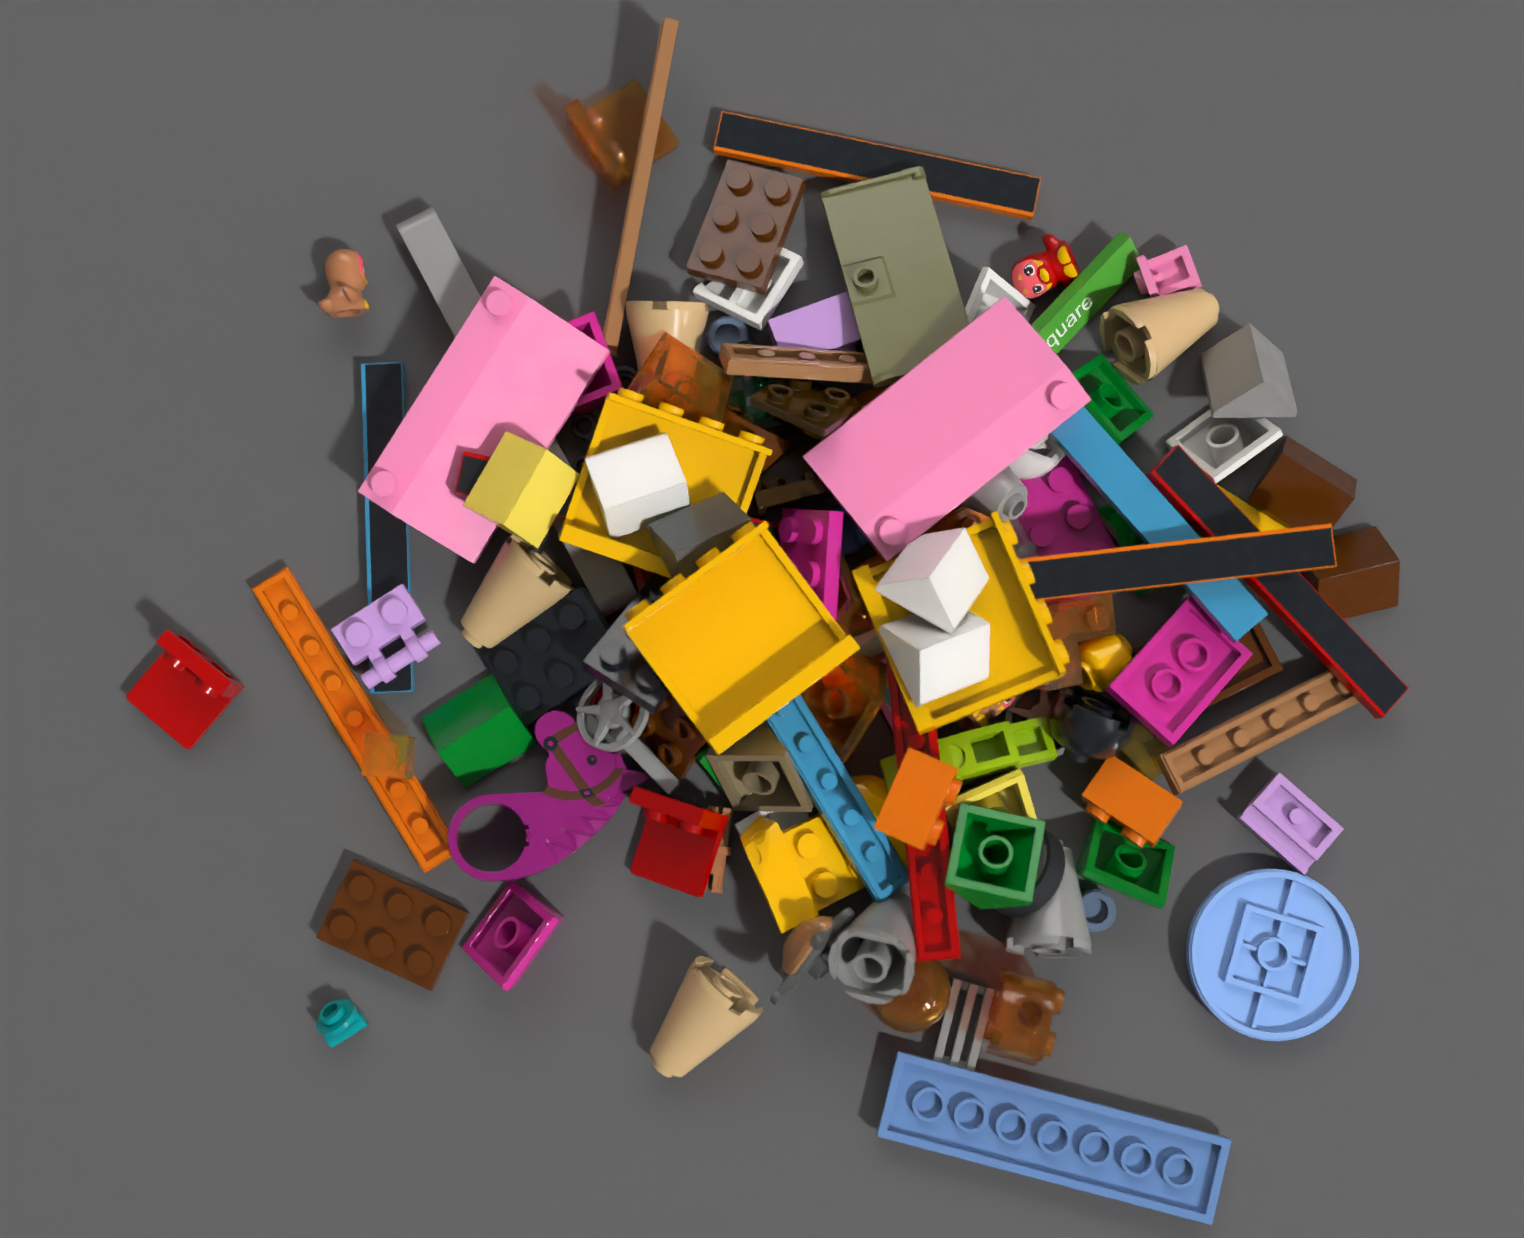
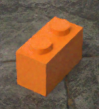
M909 747L873 828L923 851L927 843L935 846L945 825V821L938 819L944 804H954L963 781L956 779L959 772L958 768Z
M1115 756L1105 760L1082 794V801L1087 804L1084 810L1103 824H1106L1110 819L1123 828L1120 835L1139 848H1142L1144 844L1154 848L1183 803L1182 800Z

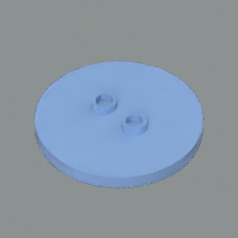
M1257 869L1240 873L1227 879L1212 890L1203 900L1189 927L1186 943V962L1190 980L1196 994L1216 1019L1236 1032L1251 1038L1267 1041H1287L1307 1036L1319 1030L1341 1011L1348 1001L1357 979L1359 946L1356 932L1348 913L1328 889L1315 880L1296 872L1280 869Z

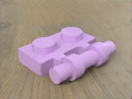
M400 584L331 629L353 665L357 666L367 658L371 660L374 667L360 675L368 689L382 681L385 683L390 682L397 677V671L414 660L418 663L429 656L428 652L441 644L433 630L419 638L413 629L427 621L404 584ZM401 637L406 646L386 658L382 649Z

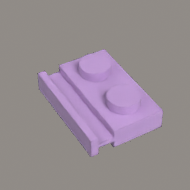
M1280 772L1275 773L1249 802L1247 808L1236 817L1237 820L1296 872L1302 875L1308 872V868L1313 862L1320 858L1344 830L1343 827Z

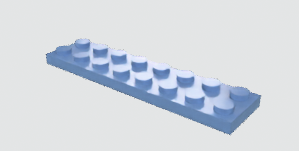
M900 1050L896 1052L876 1132L877 1137L1209 1225L1213 1223L1232 1141L1230 1138L987 1073L972 1071L964 1067L953 1066L949 1063L934 1061L930 1058Z

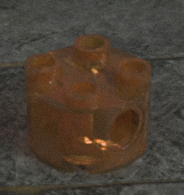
M1003 968L997 980L1005 983L1002 991L994 989L983 1038L989 1041L982 1045V1051L1035 1066L1039 1061H1042L1043 1057L1050 1058L1056 1033L1049 1030L1053 1014H1060L1065 991L1064 989L1056 988V983L1053 981ZM1018 1009L1024 1011L1029 1019L1028 1027L1019 1021L1017 1017Z

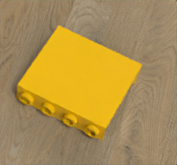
M621 387L617 395L611 392L607 393L586 457L666 431L687 482L690 506L724 491L747 514L767 455L771 456L773 451L762 446L765 438L742 430L739 437L723 433L722 431L725 426L723 423L703 416L700 417L698 423L682 418L685 410L664 402H660L658 409L642 404L644 395ZM584 460L558 539L671 578L648 528L614 539L609 537Z
M997 511L991 513L990 519L966 528L989 577L987 584L969 609V611L990 623L989 677L983 681L916 707L878 630L882 625L914 614L875 591L878 583L897 558L870 569L868 565L852 571L856 585L919 735L1061 678L1066 673L1064 664L1070 662L1062 640L1058 638L1053 641L1047 624L1053 621L1044 599L1041 598L1036 601L1029 586L1035 583V578L1027 560L1019 561L1012 547L1018 543L1015 531L1009 519L1001 521Z
M752 521L744 525L730 536L735 542L732 546L720 553L717 547L713 548L695 562L700 569L690 577L685 579L681 573L660 588L664 596L652 605L645 599L625 614L629 622L622 627L716 755L721 754L860 649L850 634L846 636L767 529L769 525L766 521L755 527Z

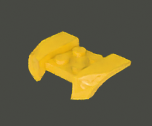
M873 775L852 776L853 782L877 819L888 795L884 779ZM820 813L782 831L776 821L760 815L740 836L744 850L780 933L798 926L806 919L818 916L819 910L865 887ZM886 834L907 868L905 842Z

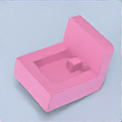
M1187 245L1147 260L1144 254L1136 257L1140 270L1133 273L1141 295L1149 293L1152 298L1196 289L1202 286Z

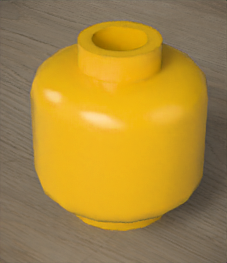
M1107 630L1094 632L1076 645L1071 652L1069 668L1074 680L1086 690L1092 689L1097 692H1105L1107 686L1131 661L1133 653L1131 644L1120 634L1115 635Z

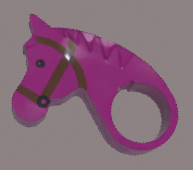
M560 711L548 712L538 719L535 726L536 742L548 755L545 766L547 788L541 792L487 794L466 802L456 812L450 823L448 831L450 853L462 871L480 881H515L536 875L565 860L595 836L617 811L627 791L633 789L634 786L638 787L647 782L650 775L644 772L627 770L619 752L612 754L588 744L581 736L574 719L567 713ZM486 806L506 808L521 820L524 827H528L525 830L526 842H529V846L524 847L521 856L514 864L496 872L481 871L469 865L462 857L458 844L459 831L465 819L477 809Z

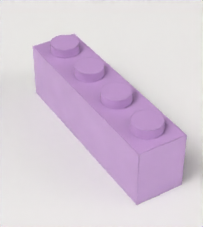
M847 292L768 320V333L773 346L857 352L856 349L863 347Z

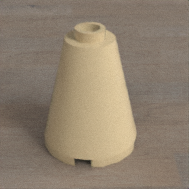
M1196 288L1114 305L1109 311L1104 312L1100 319L1102 344L1105 351L1112 349L1118 361L1112 363L1117 372L1135 385L1152 380L1217 323L1219 304L1211 293L1206 292L1204 289Z
M626 301V315L645 403H653V408L658 409L660 402L678 407V404L687 403L709 313L708 303Z
M512 534L504 542L461 618V624L464 627L461 631L462 635L469 643L479 649L483 645L487 648H493L575 590L574 587L570 586L573 583L570 577L546 552L543 551L539 554L535 550H529L530 544Z
M698 956L691 963L650 1048V1054L653 1057L652 1065L665 1077L671 1078L673 1075L683 1077L755 1022L763 1012V1007L755 1008L754 1005L759 999L750 987L726 967L721 973L711 968L710 966L714 960L708 957Z

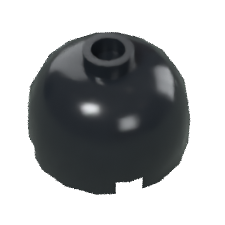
M1061 686L1057 689L1048 715L1049 729L1056 742L1065 748L1063 754L1069 759L1086 764L1089 758L1104 760L1115 756L1127 744L1138 720L1130 712L1127 719L1117 713L1120 708L1119 704L1098 694L1080 688H1075L1073 695L1066 694V686Z

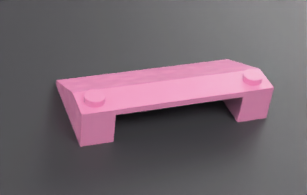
M494 276L358 492L392 515L475 564L499 526L464 507L463 504L467 496L454 494L463 451L491 457L506 431L548 450L610 351L527 295Z
M1003 296L802 457L878 555L888 561L904 549L908 543L918 538L1090 402L1091 398L1064 362L1013 304Z

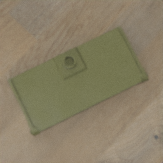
M922 166L828 189L821 193V199L874 388L885 387L895 383L969 324L927 185L926 174Z

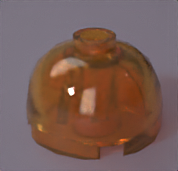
M916 956L915 975L908 992L894 997L892 1002L886 1004L869 1003V1006L879 1021L894 1031L914 1033L927 1030L942 1018L949 1007L952 988L948 972L939 960L917 962Z

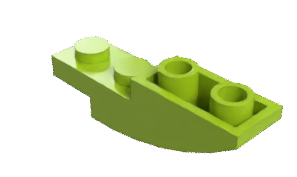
M1046 716L1010 724L1009 721H1004L938 739L940 761L958 768L959 772L956 779L963 781L962 785L970 784L976 778L1053 761L1058 756ZM896 754L879 761L888 793L898 773Z

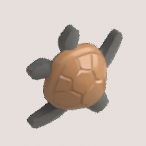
M850 907L840 912L834 918L818 916L806 919L790 932L784 942L782 965L779 969L783 981L770 998L772 1004L778 1006L785 1002L796 991L802 978L812 976L816 981H820L829 972L828 955L831 946L855 913Z

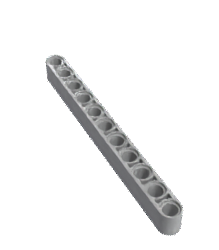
M432 206L396 226L454 337H456L481 297ZM555 438L548 450L570 466ZM556 517L553 524L559 534L564 519ZM563 542L591 597L605 618L631 603L638 593L621 561Z

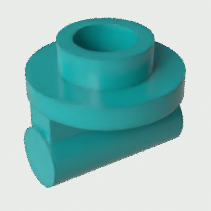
M348 999L334 1000L326 1004L321 1009L316 1022L317 1030L324 1037L330 1048L337 1046L369 1025L363 1012L359 1011L352 1001Z

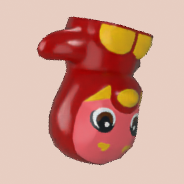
M1044 234L1042 242L1046 247V251L1021 257L1012 266L1010 278L1014 288L1026 298L1041 296L1055 287L1058 282H1062L1063 287L1067 288L1080 275V271L1074 254L1066 240L1060 241L1053 234Z

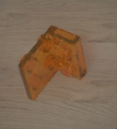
M636 79L629 81L586 110L578 98L564 107L569 127L613 190L633 177L648 95ZM661 117L653 164L679 147V140L663 117Z

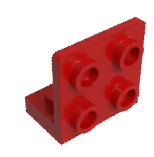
M166 629L156 641L165 650L129 691L126 699L185 749H192L245 686L182 633Z
M634 786L629 803L644 807L642 816L647 817L630 868L631 874L695 897H703L729 816Z

